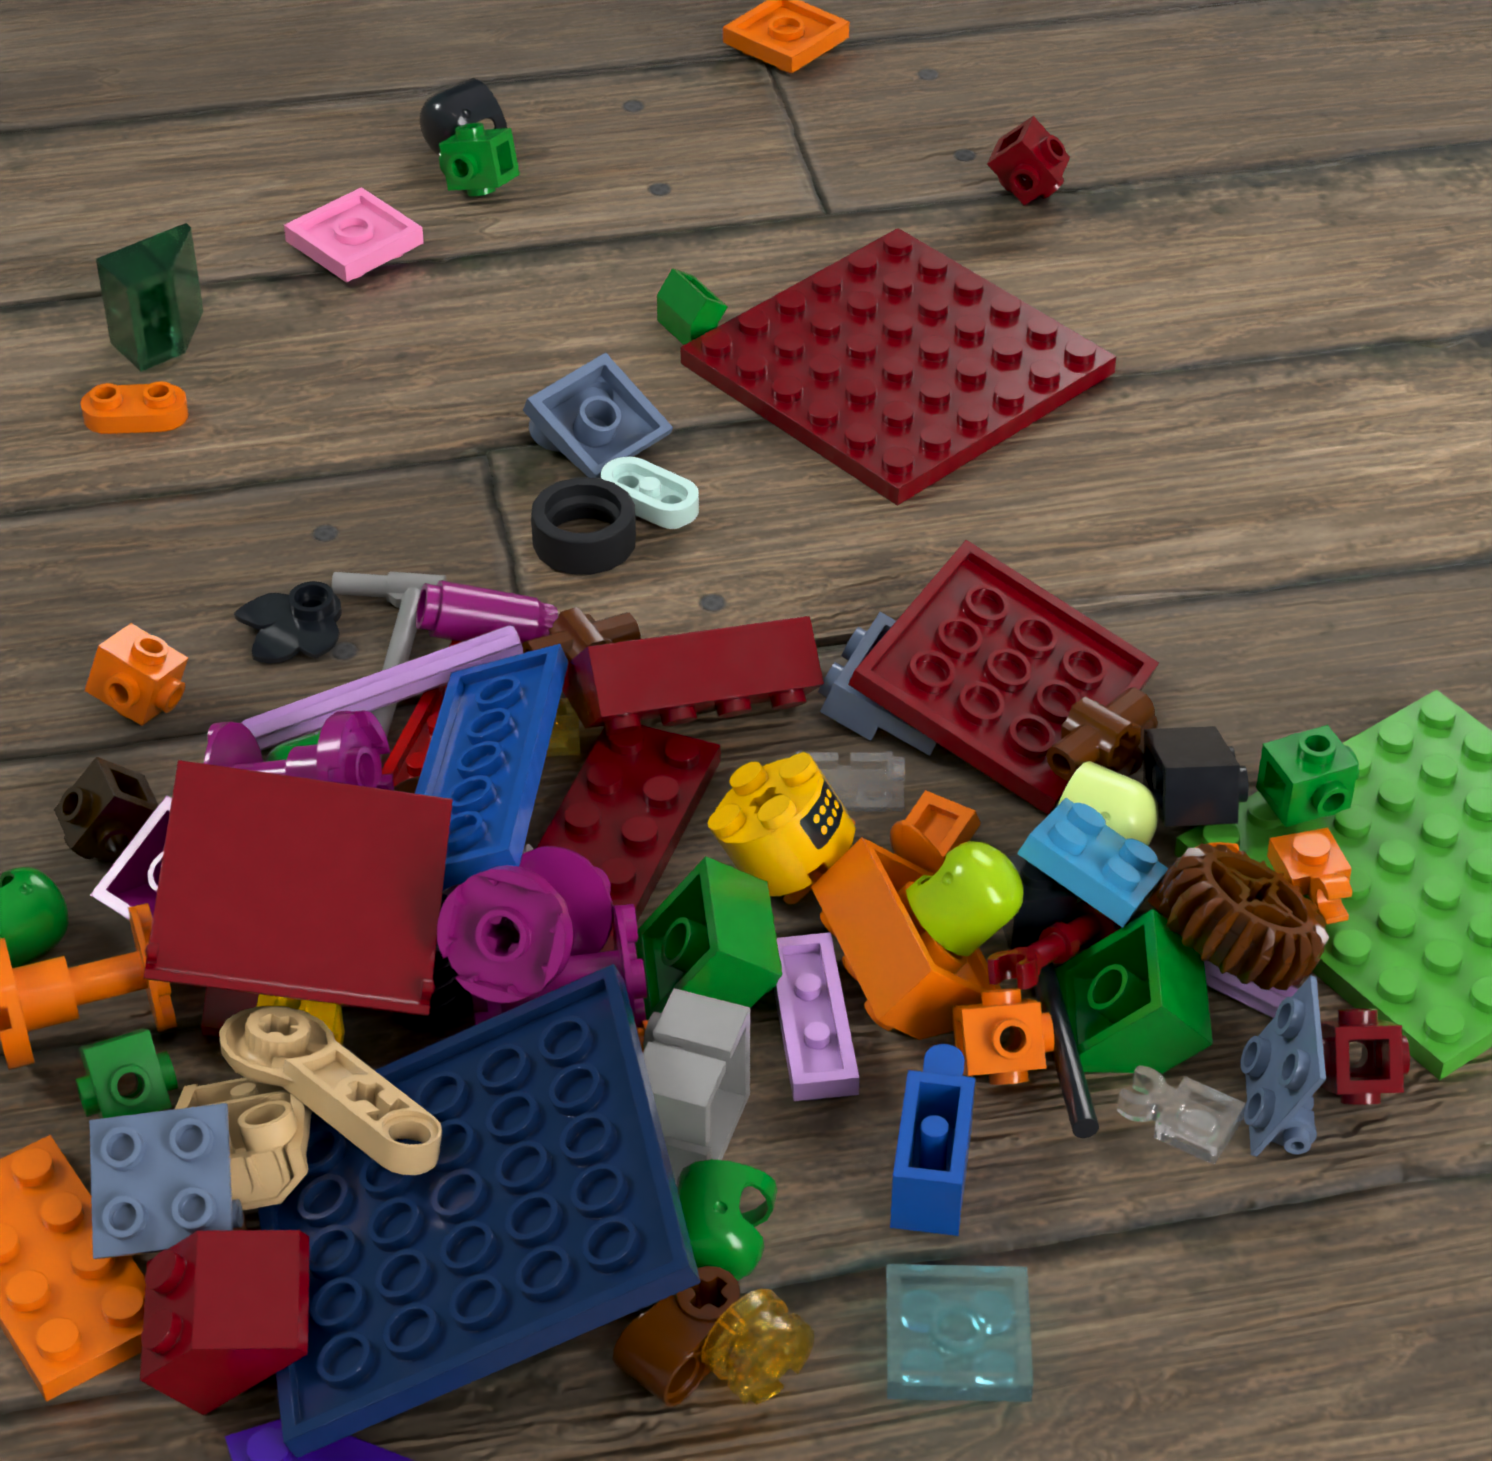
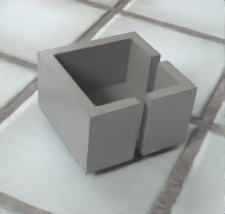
M673 988L663 1012H653L648 1021L644 1035L643 1056L675 1183H677L682 1169L688 1165L709 1159L722 1160L750 1096V1007Z

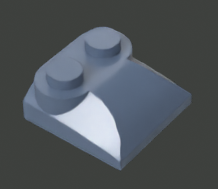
M606 352L527 398L523 408L525 414L530 418L529 431L535 442L545 449L561 451L590 478L601 477L602 468L611 460L621 457H633L671 434L673 430L671 424Z

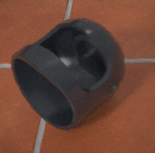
M475 78L467 79L429 97L420 112L419 122L422 135L429 147L437 155L440 154L439 143L455 135V128L458 126L491 119L494 129L507 128L505 117L497 99L482 81Z

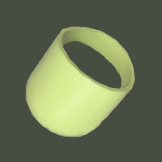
M1091 761L1083 763L1075 771L1058 803L1059 805L1065 798H1068L1073 803L1086 804L1103 816L1106 822L1105 825L1125 839H1136L1149 846L1155 834L1159 819L1157 800L1145 785Z

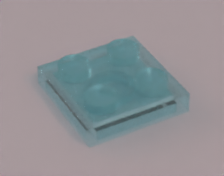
M887 1264V1399L1032 1402L1033 1369L1027 1267Z

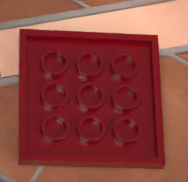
M965 540L858 665L848 685L1049 815L1061 799L1069 781L1057 776L1051 770L1046 754L1050 747L1061 740V725L1066 721L1071 707L1085 696L1106 706L1128 688L1135 687L1141 691L1152 677L1159 662L973 543Z

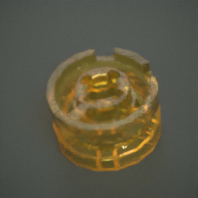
M758 1289L737 1300L718 1318L703 1345L702 1362L719 1379L728 1380L729 1389L745 1405L749 1400L757 1405L771 1399L784 1389L779 1379L789 1369H792L797 1374L800 1372L812 1351L814 1331L798 1314L788 1313L787 1305L771 1289Z

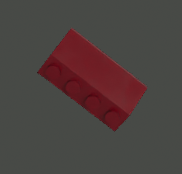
M810 616L588 646L569 661L562 691L585 729L605 726L606 734L612 735L641 728L640 720L661 718L662 726H674L696 720V712L716 709L718 718H727L751 712V704L771 701L773 710L800 706L807 702L805 695L822 686L824 681Z

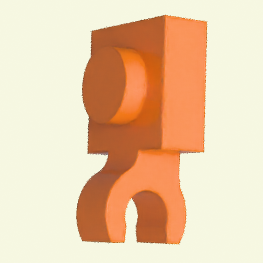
M1329 828L1269 838L1267 857L1275 872L1284 873V878L1288 882L1301 887L1303 890L1302 895L1308 894L1311 901L1315 902L1318 907L1317 913L1323 916L1327 924L1348 921L1349 914L1343 906L1341 899L1352 897L1353 891L1350 885L1352 868Z

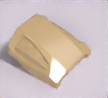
M245 1077L202 1086L197 1084L184 1086L175 1109L221 1103L228 1104L232 1200L239 1199L243 1211L281 1204L308 1173L306 1151L310 1135L312 1110L282 1086L254 1082Z

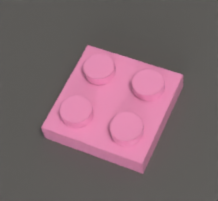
M362 187L284 225L286 242L345 282L359 278L366 272L392 259L399 258L404 253L424 244L422 226Z

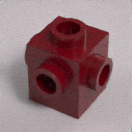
M1032 116L998 139L987 165L998 176L1004 189L1013 193L1023 205H1026L1039 195L1043 199L1051 196L1061 187L1064 182L1062 175L1070 160V156L1066 153L1062 142L1056 136L1050 135L1035 116Z
M1366 1008L1339 1009L1338 1021L1321 1022L1326 1080L1320 1088L1337 1095L1340 1094V1103L1351 1105L1381 1103V1093H1404V1075L1408 1074L1410 1068V1050L1407 1037L1402 1035V1025L1378 1020V1009ZM1357 1042L1361 1047L1362 1056L1358 1063L1350 1066L1349 1043Z

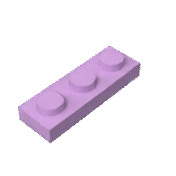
M831 932L777 938L779 957L782 963V976L774 987L793 1101L859 1095V1073Z

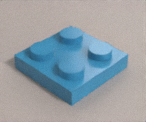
M1065 798L1029 834L1017 854L1115 923L1124 927L1155 890L1169 868L1158 861L1155 852L1146 844L1136 839H1125L1105 825V819L1094 808L1083 803H1073L1068 798Z

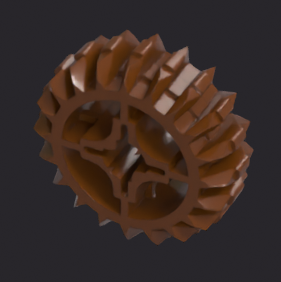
M1202 843L1197 848L1188 847L1183 856L1176 859L1162 881L1163 887L1157 896L1161 901L1159 910L1163 917L1168 919V928L1172 932L1181 935L1183 946L1193 948L1201 955V961L1211 962L1219 968L1221 974L1228 972L1236 976L1242 984H1248L1252 981L1264 990H1270L1274 987L1278 990L1287 991L1291 985L1298 986L1305 976L1311 974L1324 953L1325 944L1329 939V935L1325 930L1327 923L1323 916L1317 913L1318 907L1315 902L1306 899L1302 895V888L1288 882L1284 878V873H1276L1267 867L1265 861L1258 862L1249 858L1245 851L1234 853L1225 845L1213 847L1210 844Z

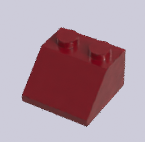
M300 1230L196 1231L147 1261L144 1319L141 1335L140 1381L204 1416L308 1354L310 1236Z

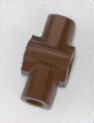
M579 607L560 612L553 627L548 629L549 635L524 641L522 647L523 653L561 644L569 662L588 646L641 639V634L637 621L629 612L595 621L591 615L584 614Z
M1135 687L1128 688L1106 706L1086 696L1080 699L1071 707L1066 721L1061 725V740L1047 750L1046 757L1051 770L1062 779L1070 781L1075 771L1088 761L1098 762L1115 771L1122 769L1131 761L1133 752L1141 742V728L1154 718L1155 708L1151 699L1146 693Z

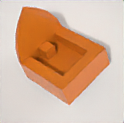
M925 790L906 819L893 824L890 831L891 849L894 854L935 874L943 865L946 854L958 845L970 841L981 825V822L975 810Z

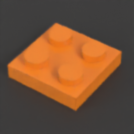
M766 0L723 27V43L742 51L745 55L756 57L776 66L781 71L792 74L848 39L850 22L801 0Z

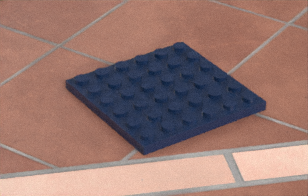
M614 964L375 1070L432 1114L441 1124L442 1136L439 1159L436 1166L426 1173L402 1175L389 1171L312 1111L310 1135L306 1151L308 1173L281 1204L258 1208L261 1230H300L310 1236L308 1354L276 1373L283 1442L297 1458L701 1283L625 981ZM411 1139L395 1140L404 1144H423L420 1141Z

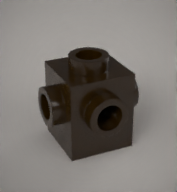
M96 757L76 783L65 791L54 811L65 834L64 840L74 853L85 859H93L95 857L114 864L159 805L145 775Z

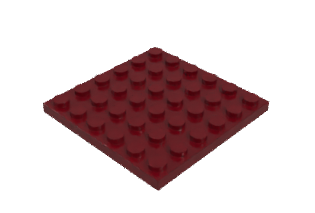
M899 228L680 347L681 364L897 506L1114 374L1117 357Z

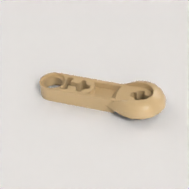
M259 1006L242 1010L226 1019L219 1031L221 1053L236 1073L250 1081L282 1086L378 1164L391 1172L402 1175H418L426 1173L436 1166L439 1159L442 1136L440 1122L335 1040L333 1032L322 1020L306 1011L285 1006ZM411 1139L420 1141L423 1144H404L395 1140Z

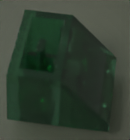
M184 223L96 258L110 343L140 372L186 353L203 314L191 227Z

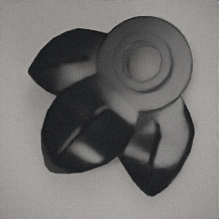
M310 581L301 583L294 587L289 595L282 593L265 594L246 603L234 612L237 621L259 630L252 646V658L261 663H281L290 660L300 651L308 657L319 658L336 645L340 635L336 624L342 614L340 599L329 585L322 582Z

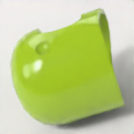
M968 841L948 852L943 865L933 876L923 875L906 889L912 911L928 934L952 953L959 956H969L1019 912L1023 903L1024 887L1014 864L1000 850L987 843Z

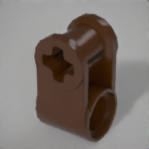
M705 1266L697 1268L701 1283L658 1301L647 1312L635 1318L624 1329L613 1350L615 1365L667 1406H675L683 1402L698 1387L701 1380L714 1369L707 1368L702 1362V1348L706 1337L718 1318L741 1298L736 1278L730 1272L720 1267ZM738 1304L737 1306H735L734 1308H732L737 1314H738L737 1310H738V1308H739V1304ZM730 1312L722 1319L732 1329L740 1322ZM720 1322L710 1337L707 1350L725 1344L730 1335V1332ZM742 1323L737 1326L729 1338L728 1348L730 1350H736L742 1342ZM722 1346L708 1351V1357L725 1352L726 1348ZM727 1352L709 1360L714 1363H720L731 1353Z

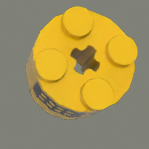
M806 752L766 764L763 767L759 762L753 761L738 768L729 780L732 789L728 791L707 822L709 829L736 868L767 881L770 896H783L800 891L813 884L808 874L823 863L826 864L828 869L831 868L849 850L856 831L854 822L848 815L845 806L811 755Z

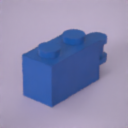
M938 1044L932 1046L925 1053L923 1071L908 1070L893 1170L890 1228L959 1236L972 1130L976 1078L963 1076L965 1058L961 1050L953 1045Z

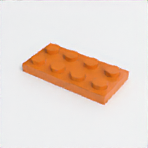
M51 1135L0 1159V1327L47 1402L142 1352L141 1335L143 1331L146 1286L145 1276L131 1255L93 1259L91 1195Z

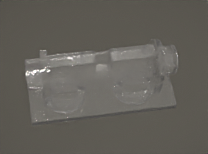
M796 750V754L802 752V750ZM886 751V753H850V765H838V752H806L811 755L847 811L905 810L903 781H905V757H893V751Z

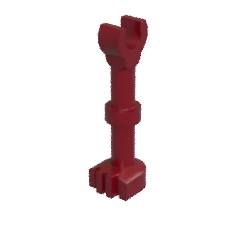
M1082 900L1077 903L1075 919L1067 924L1059 922L1051 925L1042 931L1038 941L1028 947H1018L1013 950L1000 951L990 955L987 959L989 984L997 985L1006 979L1017 978L1018 989L1032 988L1038 984V976L1043 967L1051 962L1056 964L1064 963L1077 954L1081 944L1086 942L1093 946L1122 927Z

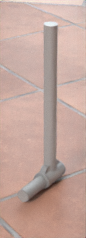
M391 571L388 575L334 572L332 576V590L335 594L386 598L387 602H391L396 608H399L382 668L383 671L409 661L417 632L416 610L423 585L425 583L437 585L439 580L447 581L446 575ZM397 702L371 711L380 722L387 738Z

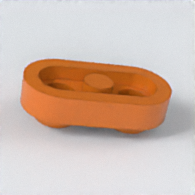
M163 381L133 385L104 383L95 386L81 399L85 426L89 430L100 434L170 431L183 425L189 416L185 392L180 387Z

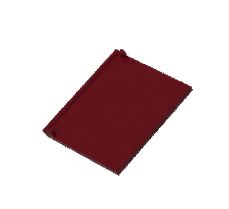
M178 760L150 940L145 948L146 965L143 979L429 1016L430 999L435 990L434 980L432 979L437 943V924L441 908L453 799Z

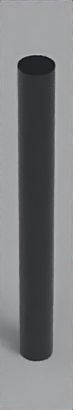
M1051 962L1041 969L1038 976L1039 981L1034 986L1037 1001L1041 1003V1013L1049 1012L1052 1018L1054 1050L1051 1053L1073 1134L1079 1138H1089L1098 1132L1099 1124L1055 966Z

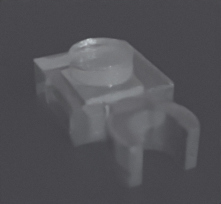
M1146 1066L1136 1067L1132 1085L1133 1089L1146 1095H1138L1122 1088L1118 1097L1117 1111L1123 1117L1137 1122L1155 1121L1154 1138L1215 1165L1243 1121L1246 1105L1243 1101L1186 1076L1176 1089L1167 1085L1164 1077L1158 1071Z

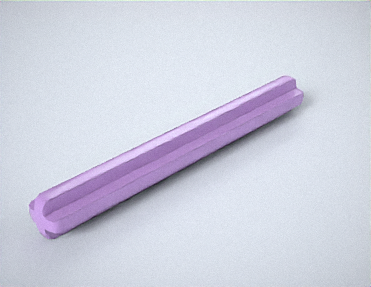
M506 626L245 719L242 724L254 735L262 751L321 730L326 719L335 712L362 710L371 712L447 685L451 672L523 654V647L513 626Z

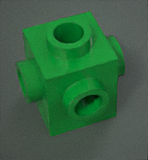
M483 123L465 124L455 128V135L439 143V165L442 173L445 175L448 191L467 190L468 196L486 195L520 175L511 128L484 130Z
M1328 725L1301 733H1293L1287 737L1263 743L1256 789L1287 828L1323 816H1332L1340 811L1350 809L1355 782L1360 772L1359 763L1353 750L1349 746H1344Z
M142 1028L79 1048L86 1076L75 1079L86 1117L98 1114L99 1119L158 1112L172 1107L168 1092L178 1089L177 1078L168 1052L163 1051L156 1054L150 1030ZM132 1072L136 1077L134 1090L127 1095H120L117 1089L118 1080L125 1073Z

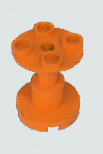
M148 903L128 907L136 951L68 968L65 956H60L12 968L5 938L0 939V1039L8 1070L35 1064L28 1032L80 1019L77 1008L80 1005L146 989L157 1031L161 1032L165 1029L177 1027L170 994H172L170 982L143 979L146 965L145 948L150 940L153 921Z

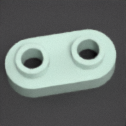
M621 457L611 460L601 470V479L613 482L629 493L635 504V515L666 529H677L691 523L698 516V488L688 479L636 457Z

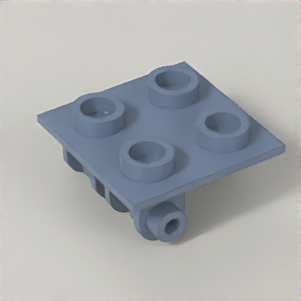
M1312 975L1308 977L1292 997H1287L1281 1002L1275 1017L1259 1036H1253L1249 1039L1241 1056L1240 1066L1241 1071L1245 1074L1247 1093L1244 1120L1249 1125L1251 1155L1257 1157L1270 1142L1283 1145L1288 1153L1303 1154L1310 1150L1311 1144L1317 1137L1314 1111H1312L1314 1107L1313 1094L1325 1082L1326 1072L1317 979Z
M227 1103L89 1120L93 1259L161 1252L196 1231L233 1230V1228L242 1227L243 1210L239 1199L232 1200Z

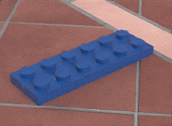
M561 644L451 672L415 794L453 799L442 892L451 886L464 883L474 874L496 866L509 865L519 867L569 664Z

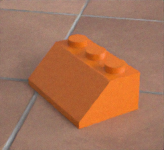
M861 837L811 886L823 910L820 913V919L827 930L837 938L845 954L842 957V963L848 973L859 982L867 998L864 1007L876 1024L887 1031H891L894 1028L918 1040L954 1031L952 1006L982 1003V991L1002 988L999 984H989L988 963L980 948L969 956L956 955L935 941L916 918L909 904L906 889L923 875L933 876L934 874Z

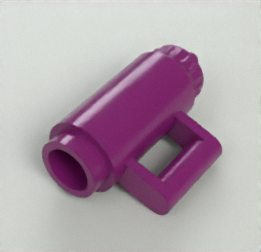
M439 580L437 585L425 583L421 589L416 610V627L428 630L430 637L464 642L506 626H513L518 633L521 644H523L524 641L549 635L548 629L553 627L555 620L558 618V609L552 604L542 603L536 597Z

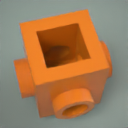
M130 623L98 645L84 691L112 707L123 717L143 726L160 712L168 713L173 710L180 701L185 691V683L181 679L188 657L168 646L161 638L150 635Z
M1008 988L982 991V1003L952 1006L955 1047L961 1050L965 1058L964 1075L989 1074V1084L1005 1085L1028 1082V1070L1047 1069L1045 1052H1053L1052 1018L1049 1012L1041 1013L1040 1002L1032 999H1021V989ZM1009 1027L1010 1037L1004 1045H1001L1000 1035L1005 1028Z

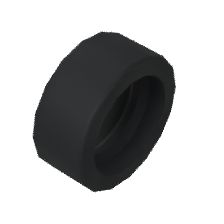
M575 477L559 481L542 490L532 503L533 548L539 559L552 569L568 574L592 575L611 570L625 562L635 549V504L629 493L613 482L590 477ZM575 519H597L610 524L602 530L590 533H572L557 528L564 522Z

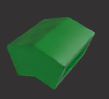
M674 268L671 269L657 294V321L683 345L718 327L719 321L728 308L723 301L695 276Z

